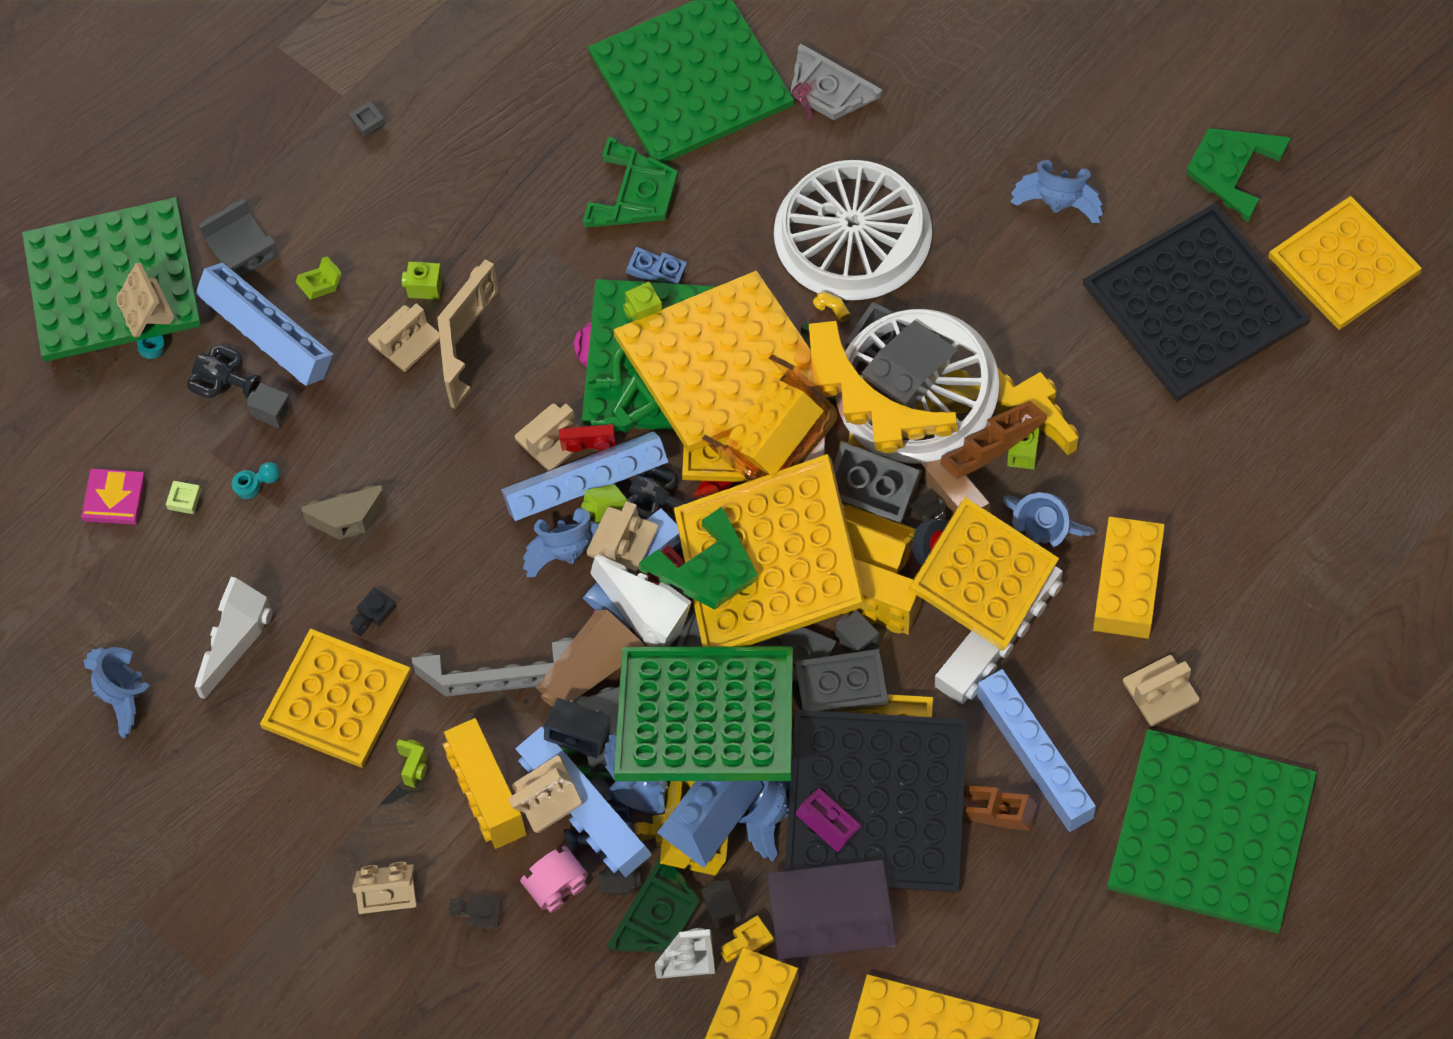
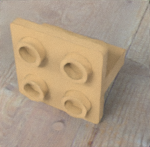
M136 263L116 298L117 305L120 307L133 337H139L146 324H171L174 318L157 279L148 278L142 264Z
M416 303L411 309L406 305L402 306L368 337V341L402 371L406 372L440 341L439 332L427 323L424 309Z
M551 404L515 435V440L544 468L551 471L575 453L567 450L562 451L559 429L576 428L579 426L575 423L573 410L567 404H564L561 408L556 404Z
M626 501L622 511L608 507L587 549V555L594 558L599 554L624 565L628 571L637 573L639 571V562L645 558L658 531V525L640 518L636 504Z
M1168 655L1123 679V684L1150 726H1154L1199 702L1198 695L1189 683L1191 669L1186 661L1177 664L1172 655Z
M558 755L513 783L512 788L515 794L508 798L514 809L526 814L533 831L536 833H540L584 803L563 759Z
M395 862L385 868L369 865L357 871L352 888L353 893H356L359 914L417 907L413 878L414 864L407 865L406 862Z

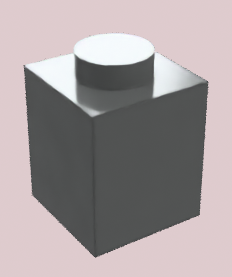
M263 383L259 384L256 391L253 390L247 400V405L253 418L279 429L293 408L289 394Z
M857 610L851 615H844L837 622L835 627L836 639L849 653L873 650L879 645V633Z

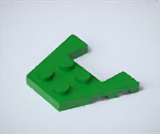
M1208 128L1187 167L1186 174L1211 194L1214 192L1224 200L1223 204L1230 209L1234 208L1241 214L1243 220L1249 222L1259 204V198L1239 191L1236 187L1255 152L1281 162L1291 138Z
M608 137L602 155L603 162L624 165L627 168L616 205L609 206L588 202L582 221L583 227L589 228L666 220L678 179V171L651 157L646 158L636 153V149L630 146L625 147L617 143L616 139Z
M722 507L702 519L701 524L717 541L679 568L658 549L641 560L638 569L645 574L650 572L660 577L659 581L666 585L673 584L684 590L683 594L714 610L756 582L758 574Z

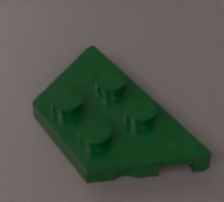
M659 857L608 942V950L664 953L678 933L686 930L700 906V900L693 890L688 887L686 880L674 866L660 864Z

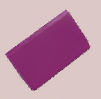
M820 788L810 795L796 812V815L837 852L862 827Z

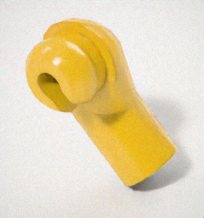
M820 292L813 299V304L817 309L824 310L826 306L831 308L840 322H845L851 317L849 310L840 297L827 292Z

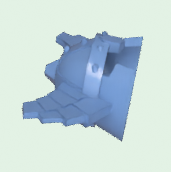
M1043 160L1037 163L1038 171L1024 175L1023 179L1015 184L1016 188L1011 192L1014 198L1010 202L1017 206L1027 200L1043 199L1055 213L1073 206L1085 213L1091 223L1101 222L1099 216L1103 215L1101 208L1103 203L1098 196L1099 192L1087 183L1091 177V172L1086 168L1081 169L1076 175L1078 179L1068 178L1069 172L1066 170L1062 172L1061 176L1050 174L1049 172L1053 171L1052 163L1049 160Z
M1048 492L1029 494L1022 500L1008 494L1003 496V502L1006 506L1014 510L1013 528L1018 532L1025 531L1028 537L1032 538V541L1037 544L1039 542L1044 544L1050 542L1054 548L1063 541L1067 533L1078 536H1090L1096 532L1095 529L1071 521L1069 508L1056 495L1049 494Z
M581 508L576 509L573 520L577 521V524L565 525L564 520H559L557 522L558 528L550 532L547 531L549 525L544 520L539 519L534 525V531L538 536L526 547L527 551L523 557V560H525L523 569L527 570L526 577H536L538 571L545 564L556 558L574 564L578 557L588 549L600 523L589 521L590 513Z
M119 647L92 649V652L87 653V659L83 660L85 668L93 671L91 675L92 691L96 692L94 696H98L102 701L113 705L118 719V733L124 739L127 734H130L131 726L134 725V714H136L134 699L139 697V694L144 692L150 685L146 682L140 684L139 681L142 678V673L134 672L124 664L130 663L132 651Z
M609 735L610 742L605 743L606 754H604L607 763L605 767L614 779L616 736ZM615 781L609 788L608 793L614 801L626 804L633 811L644 814H661L665 811L667 789L671 781Z
M760 781L763 788L748 807L747 815L744 813L738 821L739 823L747 824L748 840L752 842L755 851H759L763 858L769 857L771 861H774L778 854L774 843L775 824L788 816L789 805L786 792L790 787V781Z

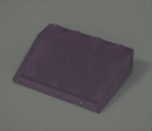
M883 860L767 874L778 961L895 947L893 921Z

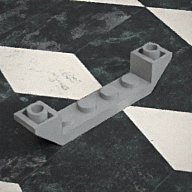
M563 638L558 642H552L554 663L539 661L529 666L512 664L501 669L485 667L474 672L452 671L447 675H444L440 655L432 653L421 654L419 657L412 658V664L416 675L444 696L536 687L570 645L573 638Z

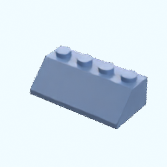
M695 781L657 833L705 868L763 786L760 781Z

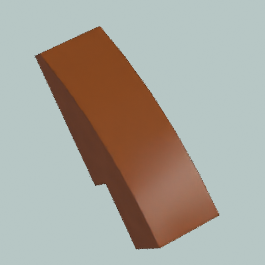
M964 785L962 819L1010 829L1031 830L1037 804L1028 794L1002 793L996 787Z

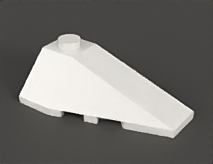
M599 554L594 557L590 574L639 638L644 640L649 647H669L682 633L691 601L669 585L662 582L659 585L648 581V576L639 573L637 576L628 572L624 565Z
M235 577L230 578L218 608L219 611H222L220 624L217 627H213L210 634L212 636V650L206 651L195 683V688L200 698L205 699L262 633L264 625L269 624L272 618L273 610L267 597Z
M694 928L689 931L679 932L655 963L657 979L715 974L711 930Z

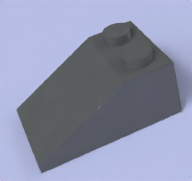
M914 320L877 353L862 372L863 379L875 391L886 398L913 409L959 351Z

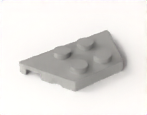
M801 43L798 46L794 79L791 86V96L835 120L882 97V89Z

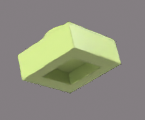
M173 481L166 502L167 509L194 514L201 493L200 486Z

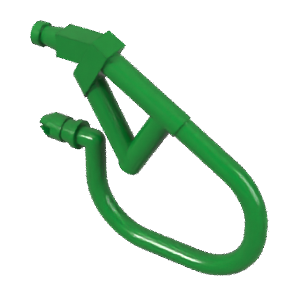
M621 346L616 350L612 358V379L610 377L593 378L588 381V388L592 390H610V388H619L622 385L621 361L625 352ZM636 373L631 377L612 409L613 417H604V419L596 421L593 419L591 420V426L613 425L614 431H623L625 433L632 429V424L660 409L639 374ZM638 389L648 403L626 414L624 410Z

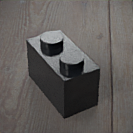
M557 697L544 723V740L597 759L610 733L611 716L606 715L600 710H592L574 701H566Z

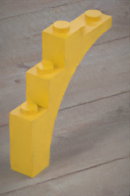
M836 321L809 324L813 382L816 395L832 397L842 392L846 423L851 422L854 425H862L872 420L876 451L883 453L896 452L898 449L904 448L903 438L906 437L911 440H918L924 438L925 435L936 434L938 437H946L952 435L953 432H958L956 412H928L912 409L891 401L867 384L847 359L841 344Z
M997 368L999 374V394L993 414H1001L1031 401L1047 415V420L1038 427L1039 430L1054 440L1067 455L1077 450L1079 434L1072 424L1068 425L1063 418L1060 407L1055 404L1057 389L1052 380L1046 379L1039 372L1014 387L1012 379L1007 374L1004 375ZM961 369L939 376L970 378L969 374L965 370L961 371ZM937 385L972 401L977 400L981 386ZM931 391L950 412H956V414L970 413L972 410L969 406ZM927 395L924 396L930 412H942ZM920 400L918 402V410L925 411Z

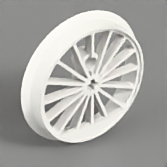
M862 160L833 162L817 168L806 175L784 198L777 212L774 224L776 250L787 271L808 289L816 293L827 292L840 297L842 300L875 298L899 288L920 269L928 255L932 240L930 214L918 192L893 170L877 163ZM857 179L853 210L850 208L841 180ZM861 180L875 182V185L857 210ZM837 182L845 209L823 187L824 185ZM882 185L893 191L867 209ZM817 190L826 199L827 203L820 204L807 198V196ZM899 197L907 204L905 207L877 213ZM803 204L817 211L818 216L794 213L798 206ZM827 214H833V215H835L836 217L834 218V217H824V216L827 215ZM912 214L908 224L880 222ZM791 222L814 224L820 227L795 234L790 232ZM879 231L898 232L902 234L899 237V239L896 240ZM828 235L803 253L795 245V242ZM871 237L893 247L889 254L886 255ZM839 238L821 267H817L808 261L810 257ZM861 240L883 261L874 273L871 272ZM845 241H847L844 274L839 275L826 271ZM852 243H857L866 275H848Z
M911 309L884 316L863 329L850 343L845 354L854 369L859 360L869 364L873 358L863 353L873 342L881 349L884 348L886 345L879 339L881 336L893 330L898 335L900 333L899 328L907 327L916 320L939 337L942 336L953 341L952 346L958 349L960 346H963L974 354V356L949 364L940 376L977 362L979 363L982 375L981 378L938 377L925 395L942 412L950 411L931 391L969 406L972 410L963 421L957 419L958 432H953L950 436L938 437L934 434V438L926 440H903L904 448L898 449V451L893 453H883L876 451L873 427L870 425L872 420L862 425H854L851 422L846 423L842 392H839L836 395V402L844 424L854 438L871 452L902 463H923L939 460L942 455L962 447L964 437L984 429L987 419L992 417L999 394V374L995 358L985 340L975 329L959 318L944 312L928 309ZM937 385L981 386L977 400L972 401ZM923 396L921 398L923 407L925 411L930 412L925 397ZM918 403L913 409L918 410Z

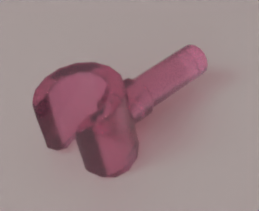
M799 82L792 89V96L801 102L809 120L814 116L806 96L812 90L808 83L804 82L801 84Z

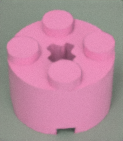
M562 846L563 852L558 853L555 849L545 855L529 869L532 875L528 879L524 875L520 880L542 910L548 909L550 913H553L564 904L562 899L568 894L572 893L575 896L587 886L585 880L588 873L567 846Z

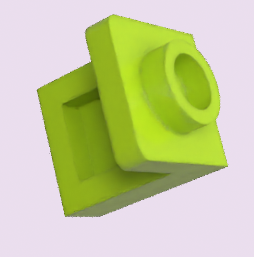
M326 256L322 258L319 268L298 274L296 283L308 298L312 300L335 292L341 277V271Z
M409 739L407 742L398 740L396 746L399 754L408 757L401 773L404 785L415 788L418 780H422L427 771V764L425 763L428 757L425 748L414 740Z

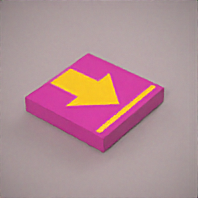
M90 469L81 515L84 522L137 525L146 477L144 472Z

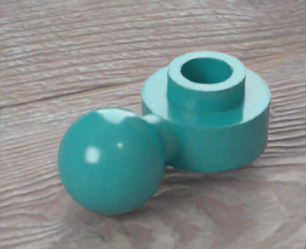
M162 335L137 341L139 354L147 359L158 358L165 350ZM149 346H155V348L148 349Z
M266 462L260 466L259 472L256 474L250 470L241 471L234 476L232 489L241 499H251L259 493L261 483L271 484L279 479L280 469L275 463ZM245 480H248L247 484L241 485Z

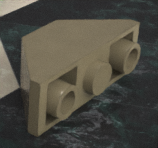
M381 485L366 486L360 491L353 493H341L334 498L324 501H312L308 505L302 506L301 509L306 524L340 540L365 533L386 500Z

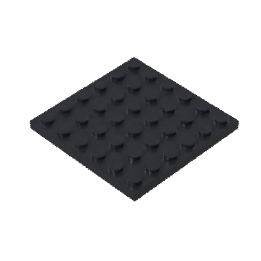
M1215 203L1083 279L1084 287L1176 402L1306 326L1310 320Z
M795 710L784 883L959 893L967 719ZM818 788L825 792L862 826L839 852L835 851L796 815L801 804Z

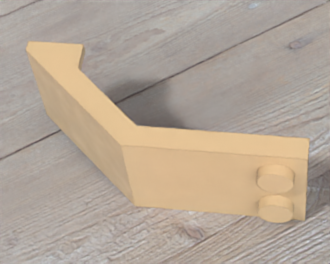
M486 259L480 266H476L473 269L469 280L438 316L444 381L450 406L454 409L471 390L470 386L459 380V373L464 369L465 363L457 359L455 345L499 292L494 264Z

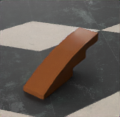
M1028 401L987 419L985 429L964 437L962 447L942 455L941 465L956 479H959L983 467L1018 444L1047 420V415L1033 402Z

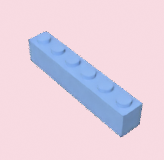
M223 262L204 268L196 295L305 386L324 379L333 356L332 352Z
M650 432L503 488L501 491L511 517L517 521L582 496L585 490L610 485L668 463V459L660 437L655 432Z
M1003 669L978 682L977 697L1067 830L1071 832L1094 819L1095 804Z
M542 726L515 748L522 756L518 761L528 773L557 755L563 759L584 802L582 806L571 812L572 817L569 821L579 833L585 830L590 837L586 841L596 853L602 850L607 855L603 861L613 873L619 870L626 878L652 855L557 744L544 740V728Z

